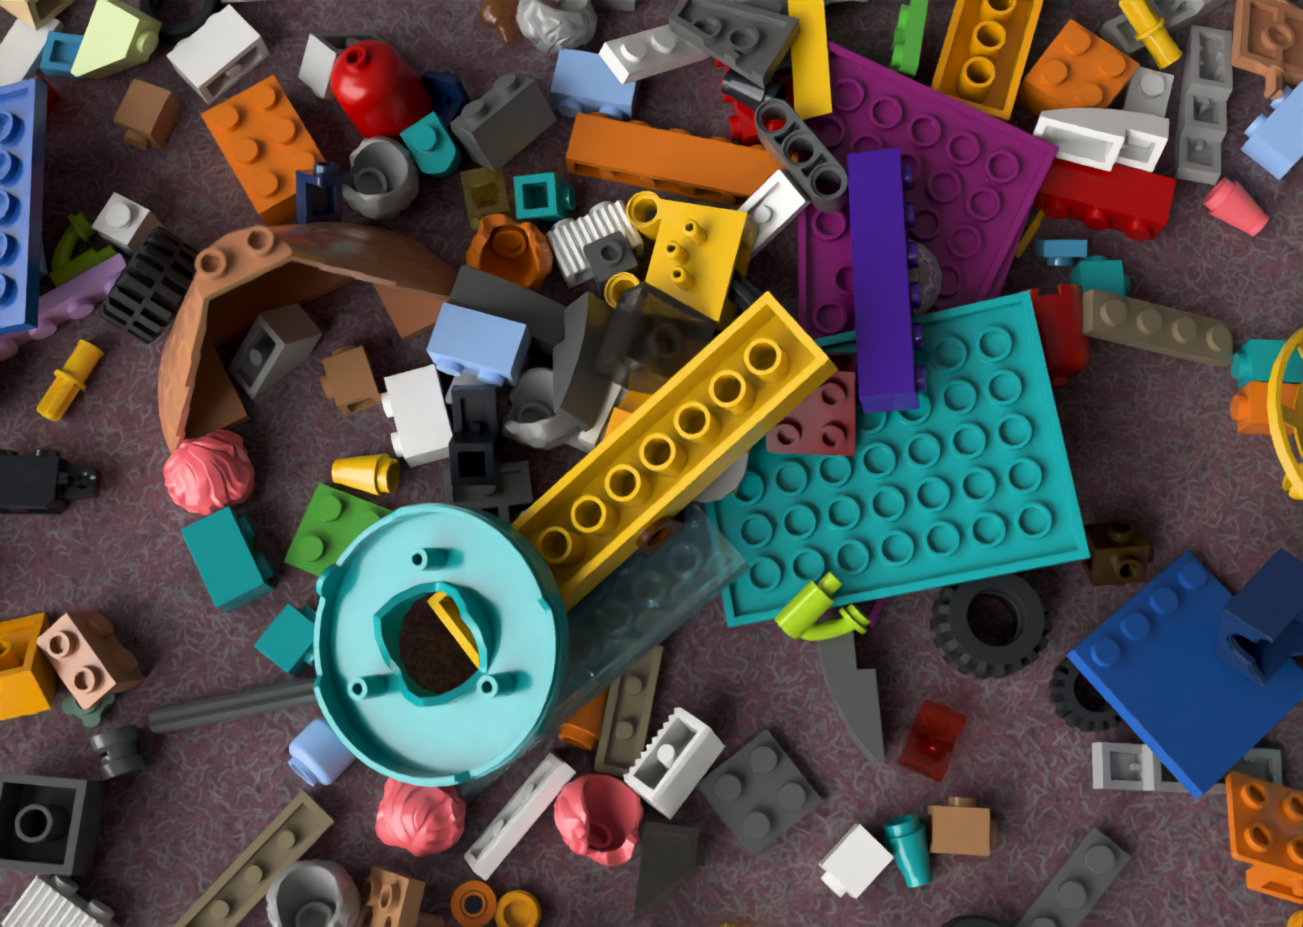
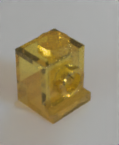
M486 167L460 172L472 231L478 230L479 221L490 214L502 213L512 218L502 167L496 172ZM487 202H493L496 204L482 207Z

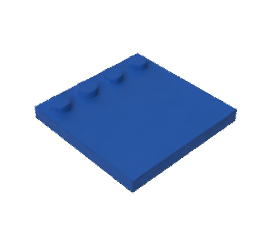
M1188 549L1066 656L1196 799L1204 795L1303 699V670L1289 657L1266 684L1261 687L1214 656L1222 610L1233 596Z

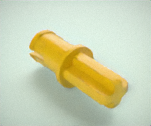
M1147 0L1119 1L1120 8L1137 32L1135 39L1137 41L1142 40L1159 69L1169 66L1183 55V52L1178 48L1164 26L1166 20L1164 17L1158 18Z
M82 339L78 341V345L63 368L55 370L54 375L56 378L37 406V411L51 421H60L79 390L85 391V381L99 359L104 355L99 348Z

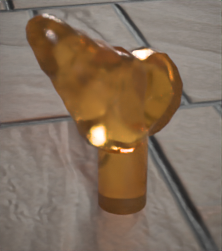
M485 0L479 10V18L482 24L489 28H497L504 47L518 43V38L511 22L515 15L516 0Z

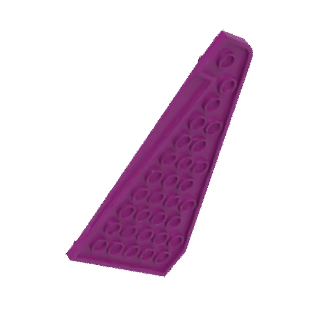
M827 40L832 113L806 119L803 122L844 168L847 177V154L900 147L903 164L911 163L914 189L906 190V202H914L916 228L908 229L909 239L923 244L936 257L942 272L941 291L934 305L924 314L999 298L1037 192L1059 147ZM808 150L797 151V162L804 163L810 160L813 153ZM826 181L818 187V191L824 195H832L840 189V185L833 181ZM849 198L847 204L835 213L821 212L810 203L797 215L798 324L812 340L856 329ZM887 598L855 604L871 620L867 627H874ZM842 607L831 608V609H833V610L839 612V610H840Z

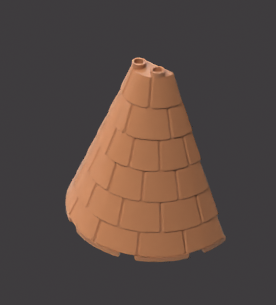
M312 222L271 227L256 225L249 229L231 232L218 239L211 247L198 254L195 260L196 274L169 330L162 351L158 372V408L164 438L171 455L174 453V450L179 448L184 439H189V437L199 438L217 429L229 430L251 419L217 347L249 332L259 313L294 303L302 306L352 280H362L373 283L404 343L435 327L443 302L448 303L458 274L421 243L390 229L362 222Z

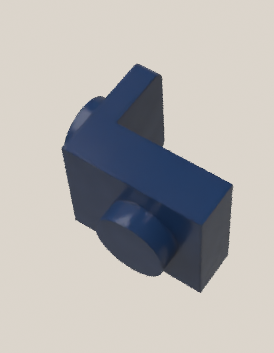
M425 70L421 79L430 92L432 100L431 112L435 111L440 115L451 134V122L460 116L462 109L472 101L462 81L456 75L449 72L438 73Z
M334 162L313 163V169L296 170L297 222L342 221V184L355 183V174L339 170V164Z

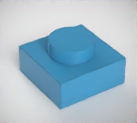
M49 31L39 66L42 72L47 76L85 80L83 77H76L70 73L84 36Z
M1035 239V256L1047 257V265H1073V257H1087L1088 240Z

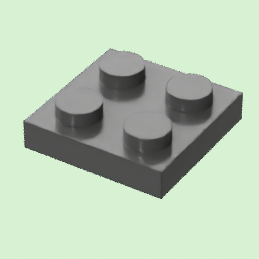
M767 728L701 779L696 785L751 858L823 802Z

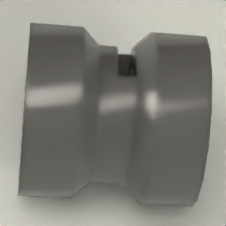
M135 725L114 728L95 735L90 739L93 753L102 757V764L98 770L102 784L117 782L148 769L144 755L138 753L136 743L139 740Z

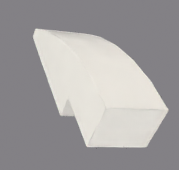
M1056 109L1041 111L1032 135L1059 147L1055 158L1109 172L1114 163L1153 172L1168 141L1169 119L1117 109Z

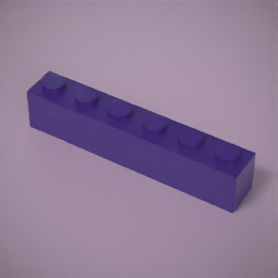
M900 147L847 154L859 399L865 414L920 409L919 392H927L925 365H917L916 350H924L922 322L914 323L913 309L921 308V292L919 281L912 282L911 269L919 268L917 242H909L908 229L916 228L914 202H906V190L914 189L911 163L903 164Z

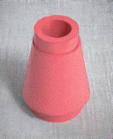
M1226 177L1221 179L1210 190L1202 203L1209 209V215L1248 233L1250 236L1256 235L1269 220V216L1264 213L1237 180L1231 182Z

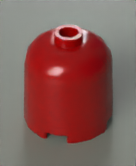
M377 39L361 40L341 52L334 62L330 76L332 92L362 137L385 136L403 143L404 141L400 133L431 113L432 100L430 92L403 55L392 44Z
M1060 284L1057 285L1058 294L1044 296L1039 295L1038 288L1025 290L1030 292L1052 389L1068 386L1067 378L1077 375L1085 369L1091 357L1090 338L1082 334V285Z

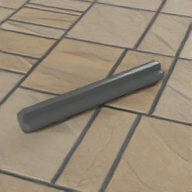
M316 677L152 709L149 712L150 729L153 733L161 734L318 702L313 689Z

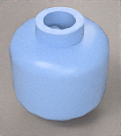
M323 718L314 719L289 745V752L292 756L288 761L289 765L311 786H314L317 782L323 785H330L356 759V756L340 741L327 720Z

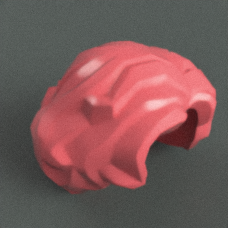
M217 429L199 438L189 437V439H184L164 466V485L168 488L169 495L175 504L183 507L190 513L209 516L227 506L233 509L248 499L255 486V470L248 458V451L243 446L242 437L228 430Z
M600 773L584 774L574 781L563 785L562 791L558 794L554 804V820L565 843L570 846V850L576 854L585 855L607 867L618 866L633 857L635 846L640 840L639 831L644 812L638 793L619 778Z
M393 778L387 780L384 786V797L379 804L375 823L376 834L384 844L394 847L398 846L409 850L414 856L424 857L427 855H438L459 841L465 828L464 820L466 817L467 801L457 784L428 787L400 782Z

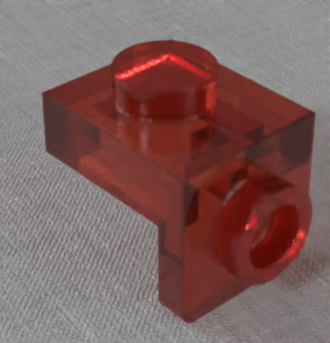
M928 699L924 700L909 727L898 764L940 783L947 773L956 739L964 728L967 717L951 710L945 705Z

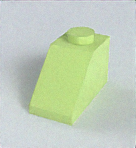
M97 0L70 73L76 77L100 79L148 61L150 54L157 47L158 33L162 23L123 1Z

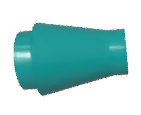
M907 814L885 822L882 825L885 832L882 840L891 855L894 856L893 859L902 872L907 886L918 887L931 882L934 877L930 867L926 825L920 823L917 814Z

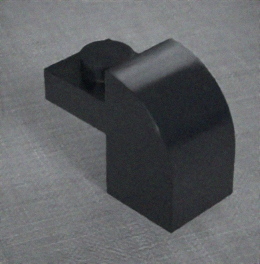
M454 385L451 389L454 433L448 443L451 486L496 485L501 470L503 437L501 436L502 421L499 420L498 386Z

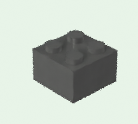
M0 772V869L70 876L92 874L107 784L94 780Z

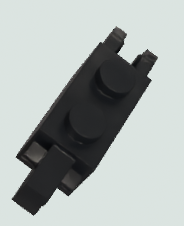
M0 449V514L61 515L69 508L70 501L99 497L101 472L96 468L73 465L61 458L59 452L38 449L33 450L32 456H18L16 451Z

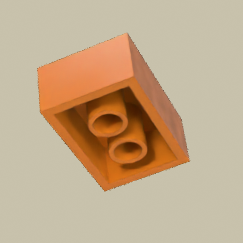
M272 75L200 114L267 227L281 226L297 217L296 170L313 169V163L326 162L277 79Z

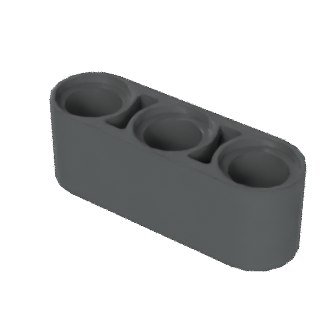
M777 98L762 102L754 115L755 126L761 144L781 168L788 172L812 201L811 203L815 208L825 213H835L841 210L847 204L849 198L848 177L844 168L788 103ZM772 119H782L786 122L783 128L777 131H770L765 128L768 121ZM799 150H808L813 153L810 160L804 163L794 162L791 159L792 155ZM826 181H833L840 185V189L832 195H824L818 191V187Z

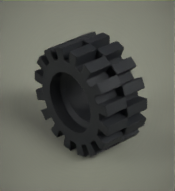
M1068 657L1063 659L1059 666L1055 667L1052 672L1054 675L1053 680L1049 681L1048 689H1052V696H1049L1050 703L1055 704L1057 711H1055L1056 715L1059 718L1063 717L1067 721L1066 725L1071 728H1079L1080 731L1088 733L1112 729L1119 726L1118 723L1124 721L1107 701L1101 707L1095 709L1089 708L1079 701L1076 695V684L1083 674Z

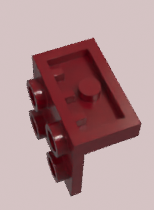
M824 352L838 370L766 434L767 452L853 456L855 454L856 385L858 381L856 352Z

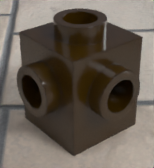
M1113 520L1109 523L1083 525L1090 558L1081 560V563L1092 586H1120L1127 583L1146 582L1148 563H1152L1154 560V547L1151 538L1145 537L1136 520Z

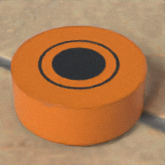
M480 880L463 883L455 890L451 898L453 917L464 927H482L495 916L498 903L496 892L489 884Z

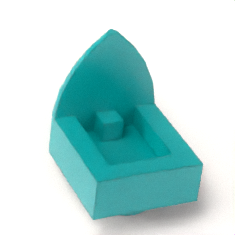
M435 111L400 133L420 170L432 177H447L455 174L460 167L462 153L440 115Z

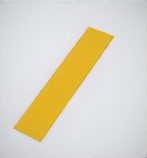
M788 0L789 16L798 18L800 24V32L791 45L794 106L797 115L802 120L832 113L824 0Z

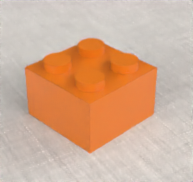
M1070 19L1025 76L1015 101L1037 116H1040L1041 111L1066 108L1110 109L1126 88L1140 64Z

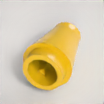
M386 453L336 458L332 466V479L337 484L384 496L386 493H394L400 481V465L397 459L390 458Z

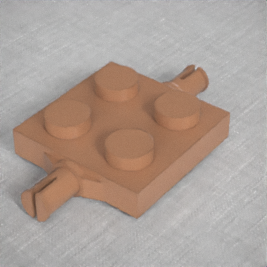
M1237 0L1235 4L1231 66L1263 75L1265 78L1264 97L1266 99L1269 97L1270 100L1281 98L1283 95V82L1298 86L1303 80V9L1290 3L1289 0Z

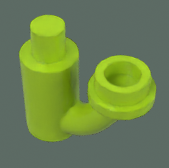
M83 212L76 215L73 213L68 215L71 224L66 229L53 253L52 272L49 273V276L56 287L119 254L116 248L110 244L100 251L92 247L70 260L79 239L82 238L87 243L91 240L90 236L96 233Z
M831 571L818 583L812 579L774 617L776 623L794 640L801 638L809 641L826 640L854 630L863 635L867 631L866 626L871 622L866 614L853 603L839 610L843 617L826 622H816L835 602L832 595L843 585L841 580Z

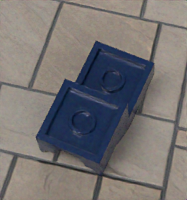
M1279 548L1223 607L1214 656L1261 687L1266 684L1289 657L1303 655V561L1282 548Z

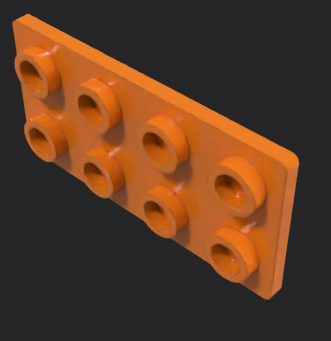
M1231 771L1225 776L1231 856L1236 860L1254 865L1246 870L1247 888L1303 905V792Z

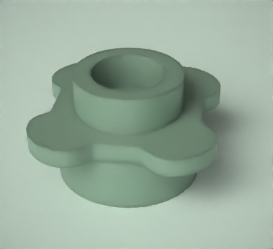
M116 693L108 694L95 707L88 710H83L74 696L71 695L63 700L62 710L66 715H76L81 718L84 726L94 728L101 724L102 716L106 714L110 705L115 702Z

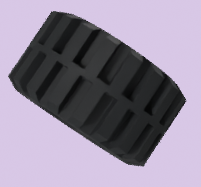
M161 226L151 230L100 307V317L146 345L157 340L180 309L197 271L195 260L200 251Z
M1024 571L1021 574L1012 573L943 587L938 593L940 596L933 603L931 612H934V618L930 621V630H935L937 636L933 639L936 649L942 647L946 653L942 658L948 664L954 662L958 665L957 671L964 675L972 673L975 674V678L983 680L989 677L994 679L1003 678L1032 664L1039 657L1037 654L1046 648L1049 640L1045 636L1052 631L1053 621H1049L1046 618V614L1050 613L1052 609L1050 602L1043 603L1040 595L1045 593L1041 585L1039 584L1034 588L1029 583L1033 576ZM980 596L992 597L1001 601L1009 609L1013 618L1014 629L1011 639L1006 644L991 646L981 642L974 636L968 625L967 610L970 602Z

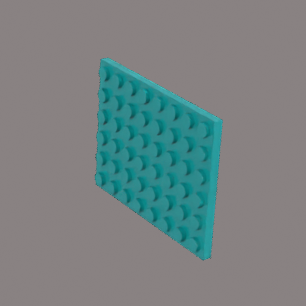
M1029 291L915 316L914 323L922 322L924 350H916L917 365H925L927 392H919L920 409L865 414L859 399L857 381L856 452L853 456L770 453L766 450V435L752 446L746 475L740 482L737 493H730L723 499L705 503L728 628L774 620V617L812 579L818 583L829 571L835 574L843 583L832 595L835 602L828 608L831 609L847 606L851 603L868 602L1090 558ZM856 330L813 340L823 352L857 353Z

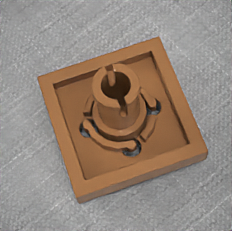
M372 866L370 877L366 878L362 886L361 902L363 906L359 922L354 927H444V918L437 913L419 912L426 885L425 881L391 869Z

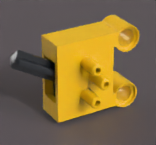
M651 191L636 193L629 200L626 206L628 220L647 239L656 242L645 284L631 273L619 272L613 275L605 285L604 296L606 302L622 316L629 320H640L649 317L724 331L734 322L738 307L745 312L764 294L746 278L759 227L747 212L660 199L656 193ZM657 210L656 216L651 221L645 222L646 216L651 211ZM636 289L634 298L630 302L623 304L625 295L629 291Z

